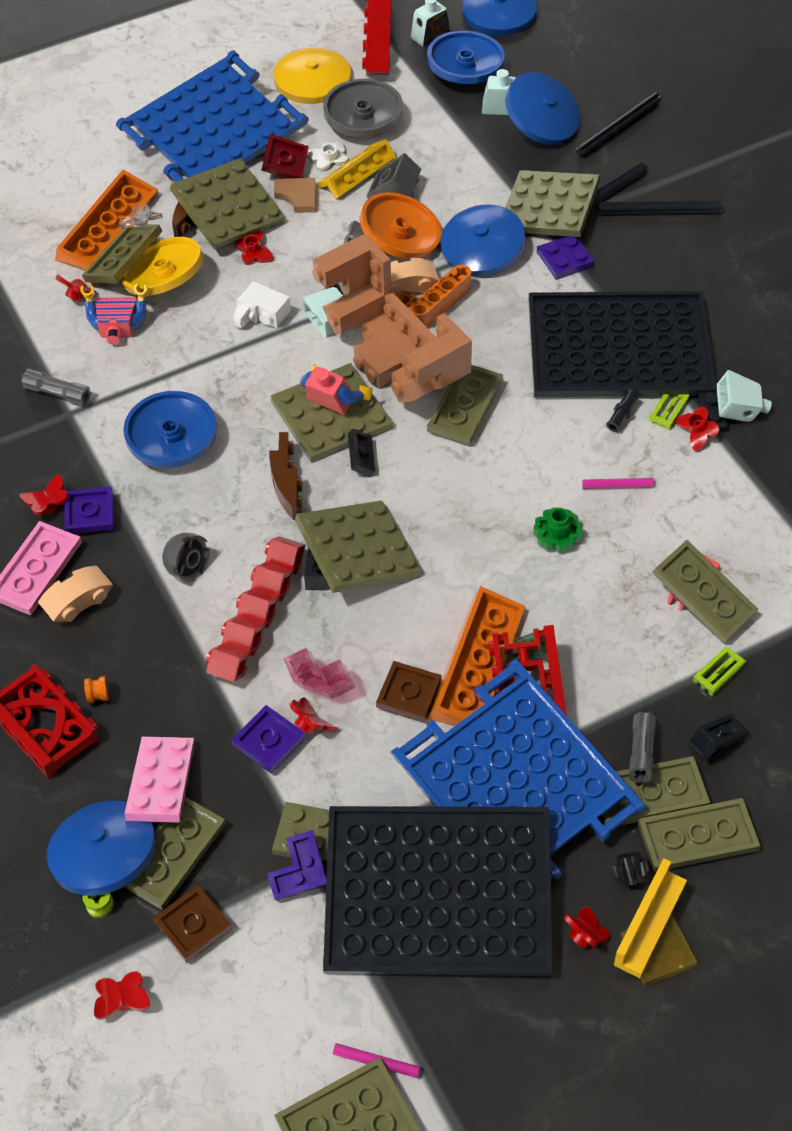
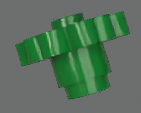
M554 507L544 510L543 517L540 516L535 519L533 534L538 537L537 543L546 550L554 548L557 552L572 550L573 544L581 541L583 525L578 523V515L564 508Z

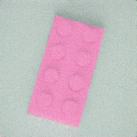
M39 521L0 574V603L31 615L38 606V601L42 595L53 585L81 545V537Z
M142 737L125 809L126 821L180 822L194 752V738Z

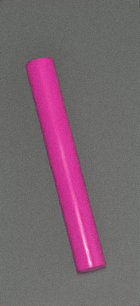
M653 478L582 479V489L654 487Z
M335 1043L333 1055L368 1064L380 1057L389 1071L414 1078L419 1076L420 1066Z

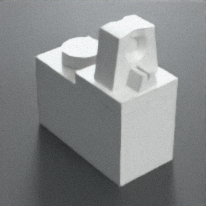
M253 281L236 300L237 308L233 320L234 325L243 328L249 321L254 323L261 321L265 325L278 328L291 313L290 297Z

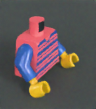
M138 283L134 286L138 300L137 297H95V301L92 299L95 295L94 287L91 285V292L84 293L83 285L81 286V293L86 298L84 304L87 320L95 330H99L100 337L107 338V342L110 344H118L120 338L132 336L133 331L145 320L147 304L145 297L150 293L147 285L144 286L145 289L142 293H139L140 285Z
M313 364L311 370L303 375L300 380L301 385L306 389L307 400L345 415L350 405L363 399L370 400L373 388L360 385L359 390L353 392L344 377L321 368L316 364Z

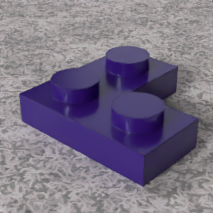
M313 830L286 838L293 865L267 873L274 900L277 901L326 885L327 875Z

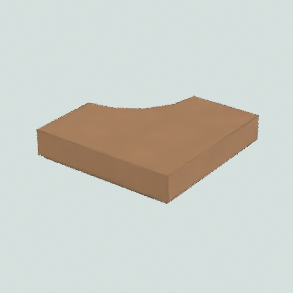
M315 178L275 179L274 198L289 202L293 206L294 212H315Z

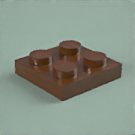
M393 661L377 698L376 708L425 722L442 681V675Z
M199 885L153 917L154 923L186 963L232 930L231 924Z

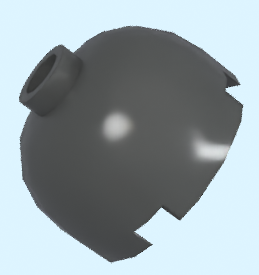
M179 533L171 537L166 543L162 555L163 565L167 572L184 582L195 581L193 578L196 574L200 572L202 575L209 564L210 549L206 548L205 542L207 540L195 533Z

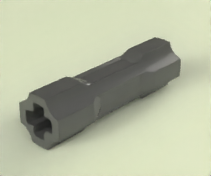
M27 368L22 375L21 382L24 388L53 394L85 406L88 400H90L91 391L89 386L60 380Z
M638 712L633 717V744L629 778L635 783L641 782L646 784L652 780L656 717L650 712Z

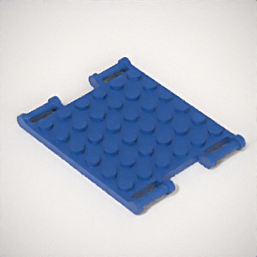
M231 50L225 58L130 116L118 119L116 127L120 131H124L141 151L154 145L173 163V165L168 164L165 166L164 174L178 182L184 179L179 172H182L188 178L239 158L246 164L266 151L270 134L285 139L307 125L309 118L293 107L283 94L278 95L275 101L271 103L252 85V83L258 80L260 73L256 69L249 67L235 50ZM236 64L246 76L243 77L231 65ZM284 108L296 120L292 122L279 109ZM131 126H134L146 138L141 137L134 129L131 128Z
M516 659L508 663L509 667L485 685H479L474 689L475 695L484 705L448 732L444 733L438 724L432 720L426 724L427 728L400 748L396 747L390 751L396 762L402 766L434 807H549L550 856L589 826L593 829L596 836L604 842L617 827L635 813L640 814L646 809L639 797ZM514 675L519 677V679L495 697L490 695L491 692ZM434 736L437 739L409 760L406 757ZM625 798L629 805L602 825L598 819ZM550 859L551 880H556L562 874Z

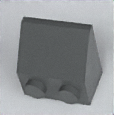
M403 153L377 170L366 197L369 199L373 195L385 192L399 193L412 197L414 194L413 189L419 181L418 177L422 169L406 153Z

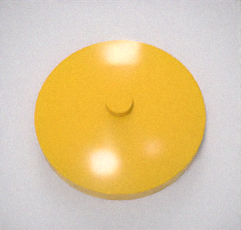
M304 48L293 51L281 58L274 68V83L279 93L289 100L303 104L323 103L331 89L351 80V69L347 60L340 54L324 48Z
M172 237L159 240L149 246L145 254L134 263V266L126 272L121 281L125 289L134 295H137L134 291V286L137 283L140 285L139 293L144 291L145 285H147L150 291L148 296L164 293L189 280L201 267L204 255L200 245L191 238Z

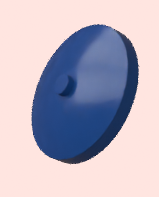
M463 0L462 15L465 22L478 32L494 36L512 35L532 25L537 15L536 0Z
M463 30L442 34L430 43L427 51V63L430 69L439 77L460 84H476L488 81V77L496 76L497 71L503 69L505 53L502 46L492 37L475 31Z
M529 72L516 77L508 87L505 96L507 112L515 126L530 139L542 144L558 145L569 140L578 129L580 122L578 105L570 91L556 79L546 74Z
M478 205L459 212L446 224L441 235V249L448 265L452 268L457 265H466L471 269V276H489L507 269L517 261L525 246L524 226L519 217L511 210L497 205Z
M165 391L150 395L138 402L128 413L124 422L123 432L126 445L135 458L150 466L173 468L187 465L202 457L215 441L217 425L212 408L202 398L183 391Z
M103 801L78 810L61 823L49 842L47 863L54 879L61 887L72 893L89 896L110 893L126 886L135 880L152 860L157 843L156 832L152 822L126 821L125 809L127 802Z

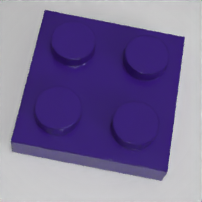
M566 236L537 246V254L555 280L594 267L593 258L577 237Z
M112 487L66 491L69 496L65 503L66 532L79 534L114 530Z
M265 705L231 741L235 748L272 774L306 738L304 731Z

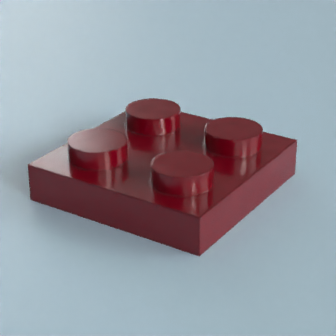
M270 134L261 171L284 178H302L309 146Z

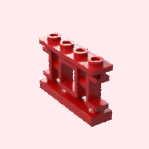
M554 625L543 626V630L533 629L534 641L509 644L508 632H503L501 635H498L497 632L492 633L493 641H488L490 657L495 656L496 665H491L492 677L494 678L502 672L499 645L504 644L505 655L518 653L519 663L527 671L538 670L541 688L546 693L547 688H551L553 701L567 716ZM540 640H544L547 670H544L543 659L529 661L528 652L541 650ZM514 676L499 686V689L494 690L495 696L514 682Z

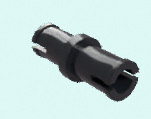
M634 390L626 391L621 402L616 404L613 415L606 423V427L610 431L617 433L624 421L631 416L632 408L637 400H639L637 392Z

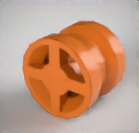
M100 676L97 680H92L91 678L84 679L85 695L88 704L94 703L95 700L109 701L106 676Z

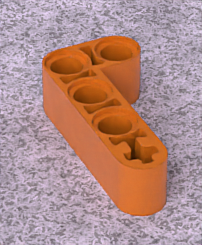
M466 265L455 266L419 298L408 291H398L395 295L428 328L437 320V316L445 313L470 291L471 269Z

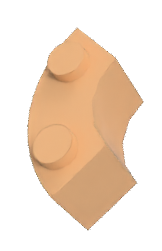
M410 258V261L398 263L397 260L391 262V291L394 294L398 291L420 292L424 294L439 281L434 263L429 260Z
M89 566L73 571L72 577L62 583L58 580L42 595L38 603L53 621L72 622L84 609L95 604H101L107 597L113 584L98 566Z

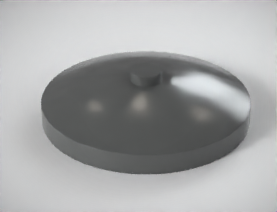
M367 78L353 79L335 86L328 92L323 102L324 117L334 130L353 137H371L389 131L400 121L403 113V102L399 92L385 82Z

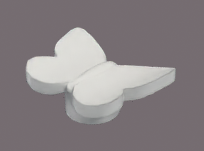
M342 142L325 143L321 149H310L307 153V158L311 162L317 163L316 166L319 171L328 169L331 163L343 165L348 161V157L344 154L345 149Z

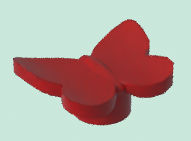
M263 232L250 234L244 237V239L236 241V247L243 251L241 256L244 264L252 265L255 260L260 263H268L274 260L272 252L262 245L264 239Z
M56 275L55 279L68 287L65 295L75 301L81 302L83 298L81 293L82 285L84 293L91 292V288H87V285L80 279L69 282L60 275Z
M699 407L694 413H687L675 419V423L678 426L689 430V433H691L690 443L694 452H699L706 446L708 437L715 438L720 433L718 425L708 420L709 413L705 407Z
M57 474L51 480L45 490L19 495L21 500L31 507L33 513L38 516L56 511L60 505L66 503L69 497L64 490V483L60 474Z
M303 697L298 702L296 700L291 701V710L299 715L294 723L302 731L312 734L314 729L336 732L339 729L319 718L314 713L307 698Z
M584 906L578 912L577 918L567 914L563 918L573 928L569 933L570 937L583 948H587L589 945L596 947L599 942H606L610 936L606 928L597 924L596 916L587 906Z
M135 971L126 974L121 982H116L111 978L98 980L95 988L100 997L95 1001V1018L97 1020L106 1019L117 1010L125 1011L131 1008L143 1011L149 1009V997L145 989L140 988L143 981L142 975Z

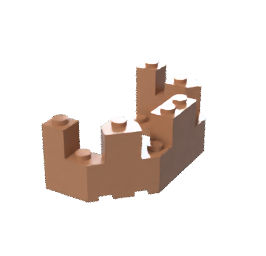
M366 234L313 259L312 275L316 282H320L326 289L338 283L344 294L322 306L335 335L341 334L356 325L359 326L364 342L354 346L353 362L358 369H361L366 374L367 379L379 389L391 383L392 391L399 403L412 402L434 389H442L471 373L472 340L445 313L437 316L436 337L391 291V259Z

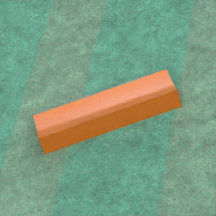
M123 169L57 247L55 261L68 263L87 270L128 224L135 223L156 197L158 189Z
M479 587L470 604L427 719L457 725L484 705L475 695L474 689L479 685H485L493 679L491 665H496L495 656L490 657L488 641H493L492 633L497 632L498 635L508 632L509 644H512L526 606L487 588ZM504 644L499 645L502 671L508 654L505 655Z

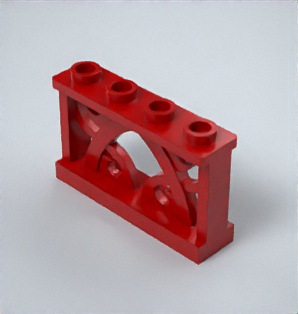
M34 664L30 667L29 671L0 691V726L45 776L50 779L57 773V769L92 743L99 741L96 732L99 729L90 717L86 719L82 715L83 711L75 701L71 703L67 699L68 695L60 685L55 686L52 683L53 679L45 669L40 670ZM32 684H38L42 687L39 693H34L32 687L29 692L30 698L24 697L25 689ZM17 695L19 696L20 700L7 703ZM40 708L56 711V723L53 732L47 729H34L26 732L25 730L32 720L30 709ZM22 710H25L26 717L23 720H16L18 715H23ZM66 714H67L71 719L66 720ZM72 727H78L82 730L81 736L74 741H67L62 738L63 735L66 737L76 736L75 733L70 732ZM42 735H43V736H47V737L50 738V739L48 740L47 738L44 737V741H43V742H41V743H37V742H36L37 737L42 736ZM59 744L64 746L62 750L52 756Z

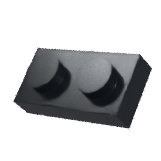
M717 392L699 393V407L707 408L709 413L708 420L715 422L720 432H726V418L719 417Z
M352 429L348 433L351 470L371 477L375 473L372 436Z

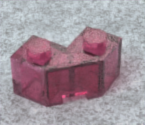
M307 648L283 659L293 682L306 690L333 699L356 688L346 665L340 659L319 669L313 654Z

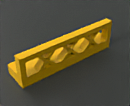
M387 139L375 142L317 182L319 188L328 186L334 198H338L396 156Z
M663 858L616 952L614 966L638 978H641L687 882L686 879L669 872L671 861Z

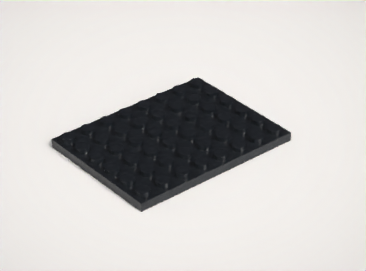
M703 291L528 293L534 397L624 396L628 390H634L639 396H678L679 394L698 396L699 393H716Z
M329 806L323 973L552 976L549 807Z

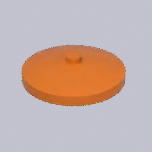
M391 192L379 193L367 199L360 212L359 221L363 233L382 251L392 256L403 259L425 258L436 250L441 240L442 229L437 217L428 207L412 197Z

